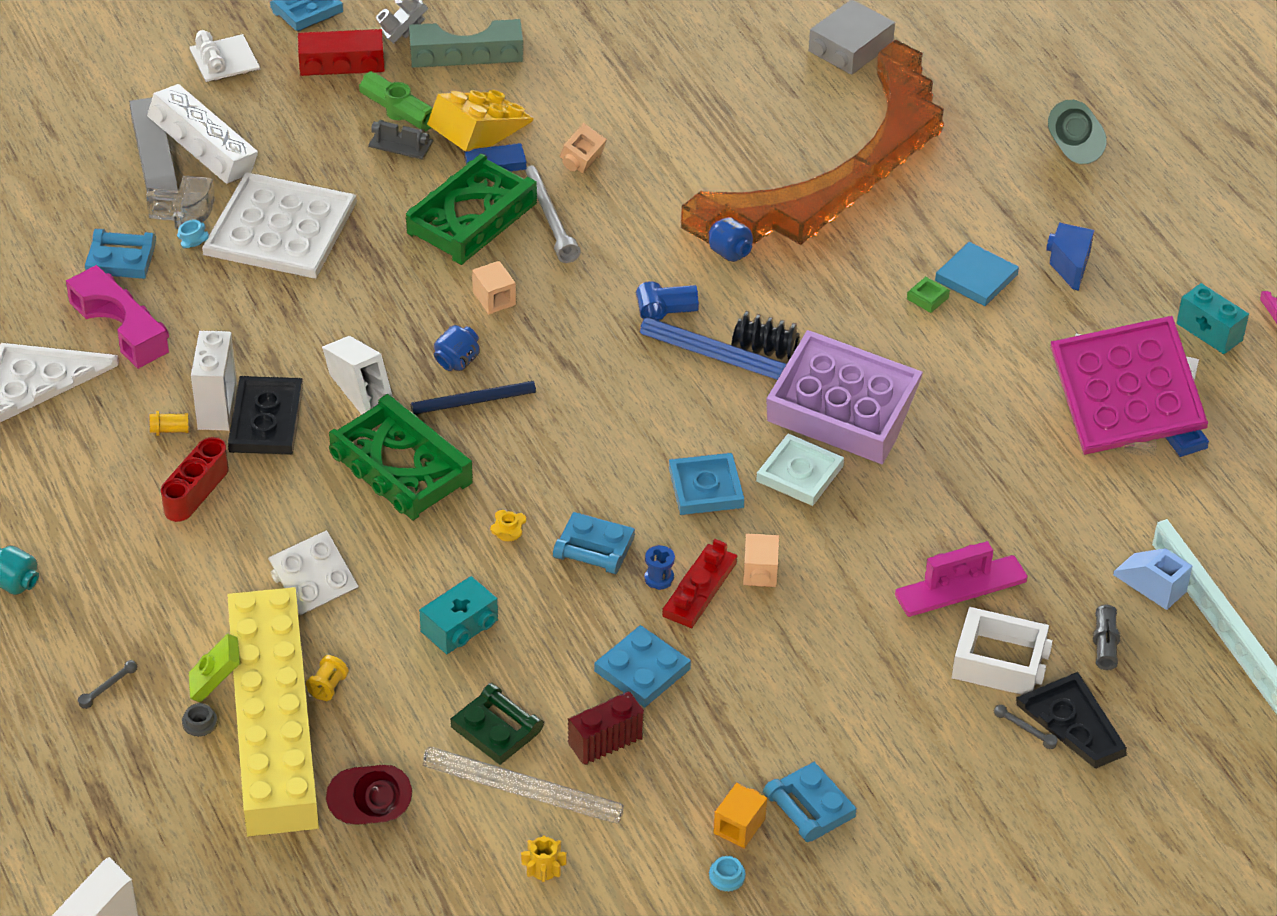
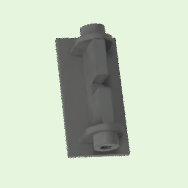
M379 120L378 122L374 121L372 124L371 132L375 133L370 141L369 147L423 159L433 143V139H429V134L425 133L423 129L419 130L403 126L402 132H399L398 124Z

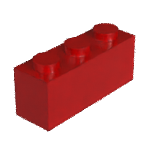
M382 29L298 33L300 76L369 73L370 71L373 73L384 72Z

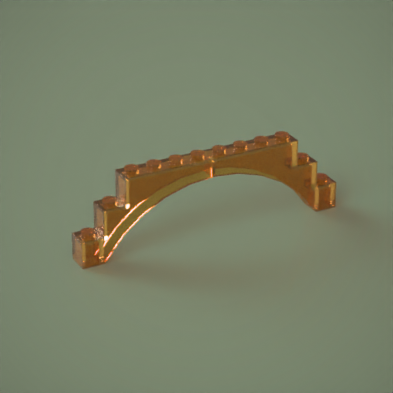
M897 39L879 52L877 76L887 99V112L875 136L855 156L824 174L804 182L776 189L750 192L700 191L682 205L681 228L709 243V231L713 224L725 218H734L752 231L753 244H756L764 236L770 235L773 230L799 245H802L809 238L815 237L826 224L833 222L842 211L850 208L864 193L870 192L875 184L887 178L891 171L897 166L904 164L908 157L917 150H921L930 139L937 137L944 127V108L932 103L933 80L921 74L923 70L921 65L923 53Z

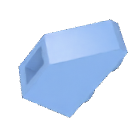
M1164 548L1134 553L1114 570L1113 575L1167 610L1187 592L1192 565Z

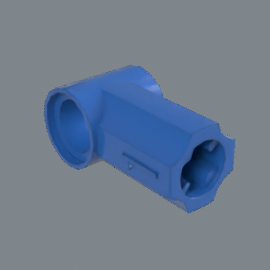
M649 281L639 285L636 289L640 316L643 320L649 317L659 321L668 313L698 311L699 308L696 285L662 288L659 283Z

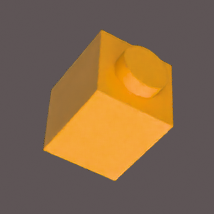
M735 783L715 811L713 834L745 849L766 819L767 797L761 795L755 789L746 788Z

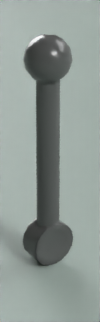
M133 660L126 661L123 669L90 694L80 695L78 698L79 706L83 709L91 707L94 698L127 673H134L137 670L136 662Z
M1002 704L995 707L994 714L998 718H1006L1043 741L1045 748L1054 749L1056 747L1058 739L1055 735H1045L1009 713L1007 707Z

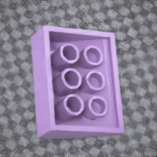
M807 330L766 399L767 421L883 465L896 442L923 372Z

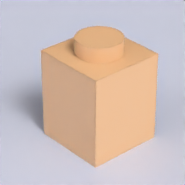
M500 261L472 270L473 293L488 314L516 305V283Z
M746 533L743 585L776 587L779 535Z

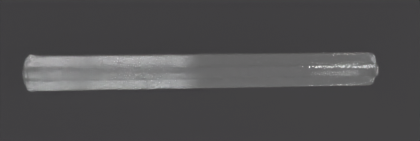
M428 747L423 755V765L434 770L615 824L620 822L623 815L624 805L619 802L434 747Z

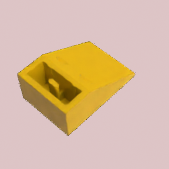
M491 89L489 92L471 90L469 93L451 91V93H439L437 95L427 125L467 152L476 148L495 145L530 124L534 118L524 112L525 109L521 105L511 103L505 99V95L497 90Z

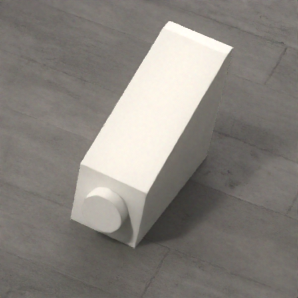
M351 336L322 347L330 376L361 415L378 405V399L386 394L393 397L381 353Z
M108 857L52 916H138L132 879Z

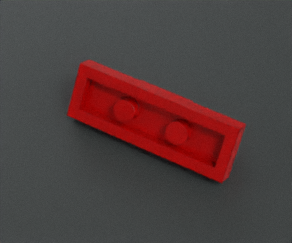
M714 539L713 545H706L663 607L662 617L691 629L694 627L737 563V555L727 551V543Z

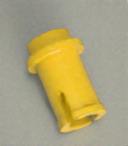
M156 411V414H149L150 433H156V436H160V433H188V413L159 414V411Z

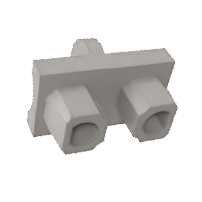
M394 0L400 7L394 15L386 8L376 16L382 31L392 43L401 35L405 38L409 36V25L421 24L425 20L422 15L429 8L422 0Z

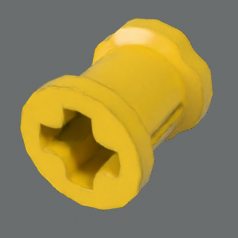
M326 655L321 659L319 663L320 668L315 676L309 677L305 685L307 691L316 699L330 701L335 695V687L339 681L345 680L349 674V669L339 658Z

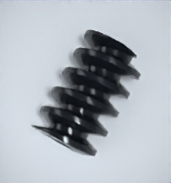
M745 311L742 318H739L737 321L731 345L736 347L740 342V347L744 350H748L752 345L753 352L758 354L764 348L766 356H771L775 352L778 359H783L787 354L789 361L799 345L800 335L797 333V323H792L789 330H785V320H781L777 327H773V317H769L766 323L762 324L761 314H757L755 319L750 321L749 312Z

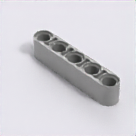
M152 98L129 101L148 200L178 196L177 182L166 132L147 116Z

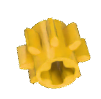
M546 835L536 838L534 841L528 840V851L521 852V865L527 866V876H534L536 879L542 880V882L552 879L554 876L559 878L561 876V866L567 865V853L561 851V841H554L552 838L546 837Z

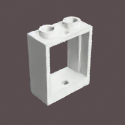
M199 331L191 372L198 430H230L237 390L231 332Z
M969 607L954 658L952 678L1021 695L1033 691L1035 684L1042 685L1046 665L1041 664L1042 659L1049 660L1053 640L1047 639L1049 625ZM983 636L1034 648L1029 667L973 654L977 637Z

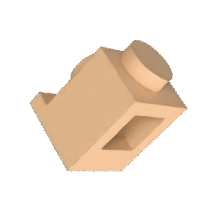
M583 123L563 146L560 158L563 159L564 166L570 171L578 170L584 173L596 158L602 155L607 139Z

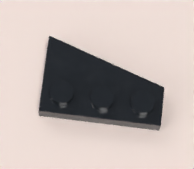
M1079 672L1016 697V704L1020 709L1055 735L1095 769L1127 756V747Z

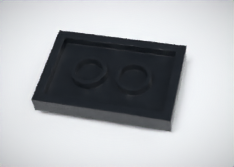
M240 376L228 439L229 452L293 455L303 392V379Z

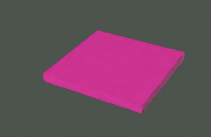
M1173 316L1051 341L1050 348L1084 455L1207 428L1208 421Z

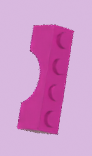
M95 265L66 280L69 303L85 319L107 317L122 323L117 329L120 352L137 369L169 353L167 342L169 333L162 322H157L145 306H140L128 290H123L111 274H106Z

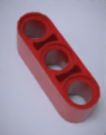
M208 437L200 441L162 484L163 512L168 520L174 522L187 520L227 475L229 471L226 444L222 439Z

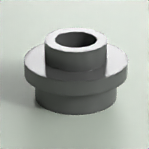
M203 703L191 705L182 717V725L185 732L197 737L213 732L218 722L214 710Z

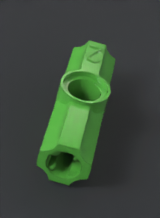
M372 71L364 75L362 82L359 84L360 93L385 107L386 114L390 119L406 120L425 131L431 128L427 123L433 107L411 95V89L407 84L403 82L391 83Z

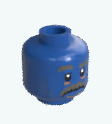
M725 218L717 221L709 231L710 248L726 260L738 261L746 257L752 250V231L736 219Z
M452 325L435 341L434 358L447 371H462L479 355L480 348L477 343L479 337L468 326L462 328L458 325Z

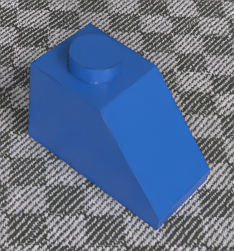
M1059 222L1056 234L1050 233L1046 250L1051 251L1050 265L1072 289L1079 291L1091 252L1094 230Z

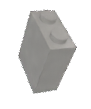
M850 0L810 29L808 51L852 75L893 45L895 22L855 0Z

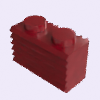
M630 691L568 718V744L584 765L594 762L595 759L600 760L601 756L606 757L607 753L612 754L613 750L618 751L619 748H624L625 745L630 746L631 742L636 743L637 739H643L644 710Z

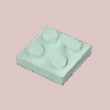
M788 433L758 470L756 482L813 506L842 469L844 457Z

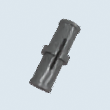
M1101 605L1095 612L1096 630L1093 633V642L1097 646L1096 665L1102 670H1112L1117 667V645L1120 642V632L1117 629L1116 623L1117 609L1111 605Z

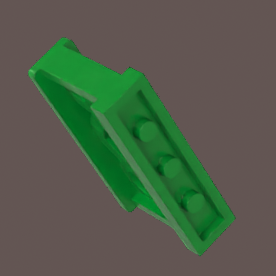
M481 153L407 211V234L412 237L415 235L450 254L454 262L462 265L537 204V181L528 176L523 179L487 160V156ZM487 179L494 182L493 187L488 186ZM484 199L485 211L482 214H468L456 217L454 211L456 202Z
M389 394L378 399V405L338 430L333 429L329 432V451L336 461H341L358 479L362 478L368 483L377 495L385 497L399 513H404L413 521L419 517L421 512L459 487L465 489L473 483L472 460ZM380 425L376 432L372 430L373 428ZM395 436L399 437L401 441L395 440ZM359 437H367V438H370V439L373 440V441H371V440H369V439H359V440H357V445H362V446H364L362 449L358 448L355 444L352 443L354 440L358 439ZM384 446L392 449H414L415 468H397L383 465L382 452ZM423 458L428 461H425V467L420 462ZM440 478V479L437 480L436 482H433V480H432V479ZM419 481H424L427 487L417 494H414L407 488L412 486L417 491L419 489Z

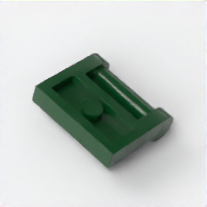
M489 683L482 690L481 695L450 718L452 729L499 765L536 737L544 726L542 719L535 714L529 715L502 694V689L494 683ZM495 705L522 727L518 731L490 711L489 708Z

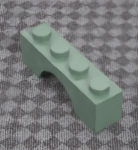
M520 19L493 20L486 30L468 36L450 34L441 29L437 23L409 25L412 68L523 62V36Z

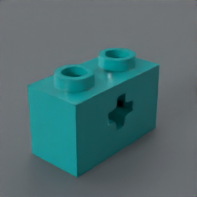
M1200 283L1182 296L1176 324L1222 354H1226L1243 341L1249 313Z
M470 576L419 609L420 632L447 655L457 647L464 646L472 637L483 630L491 628L498 621V598L475 578Z

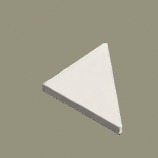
M1 343L0 422L117 367L119 364L118 355Z

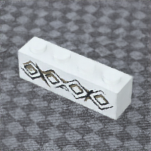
M177 84L153 94L147 116L226 184L242 178L245 172H252L258 151L183 87Z

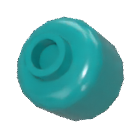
M13 545L0 548V588L12 595L21 594L26 589L31 590L39 579L37 560L29 553Z

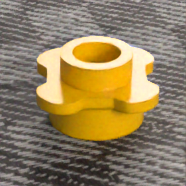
M499 510L495 513L496 521L495 524L491 525L490 531L500 540L507 542L517 540L522 536V525L526 523L527 518L523 513L515 514L511 511Z

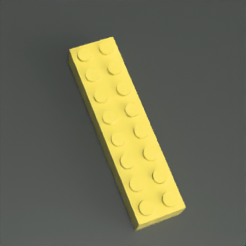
M296 587L227 594L230 634L238 637L240 664L233 670L247 837L319 829Z

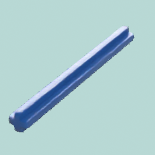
M649 317L645 318L640 326V333L644 336L778 380L787 365L786 363Z

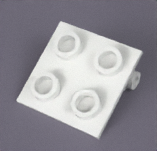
M201 30L196 35V45L189 47L206 82L260 69L243 34L213 41L212 35L209 32Z
M327 530L268 558L274 568L271 571V576L275 583L281 581L284 588L296 587L299 615L305 614L358 588L355 579Z

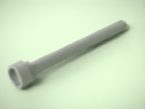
M528 166L526 174L537 181V199L556 238L555 253L562 263L573 262L580 256L581 251L578 243L574 238L567 236L535 166Z

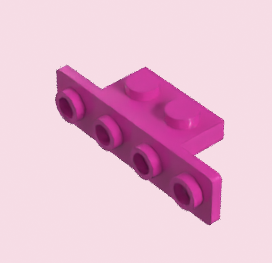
M985 541L927 558L925 580L897 588L895 590V597L905 614L911 617L1026 583L1028 576L1014 555L992 561L994 550L989 542Z

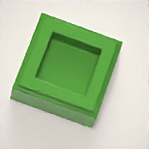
M924 277L907 292V300L932 313L949 298L950 290L930 278Z

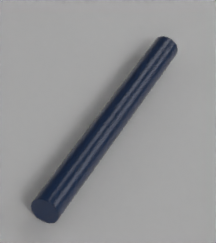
M534 381L416 401L411 402V411L415 415L536 393Z

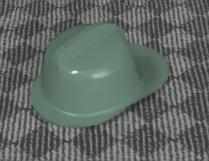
M1074 99L1064 100L1056 104L1051 110L1048 117V129L1063 153L1071 161L1078 164H1090L1098 160L1106 148L1107 136L1090 108L1083 102Z

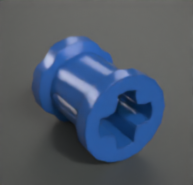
M658 545L647 550L645 562L648 569L644 575V580L649 587L661 590L671 586L674 580V573L671 567L674 564L675 555L670 548Z

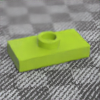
M227 633L188 672L190 699L201 703L240 664L238 637Z

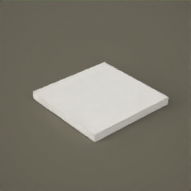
M245 172L211 231L209 238L202 247L203 255L316 279L357 203L356 195Z

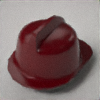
M393 765L354 767L343 770L332 778L326 791L328 809L334 817L346 824L355 825L381 823L397 819L407 810L412 800L410 779L402 770Z

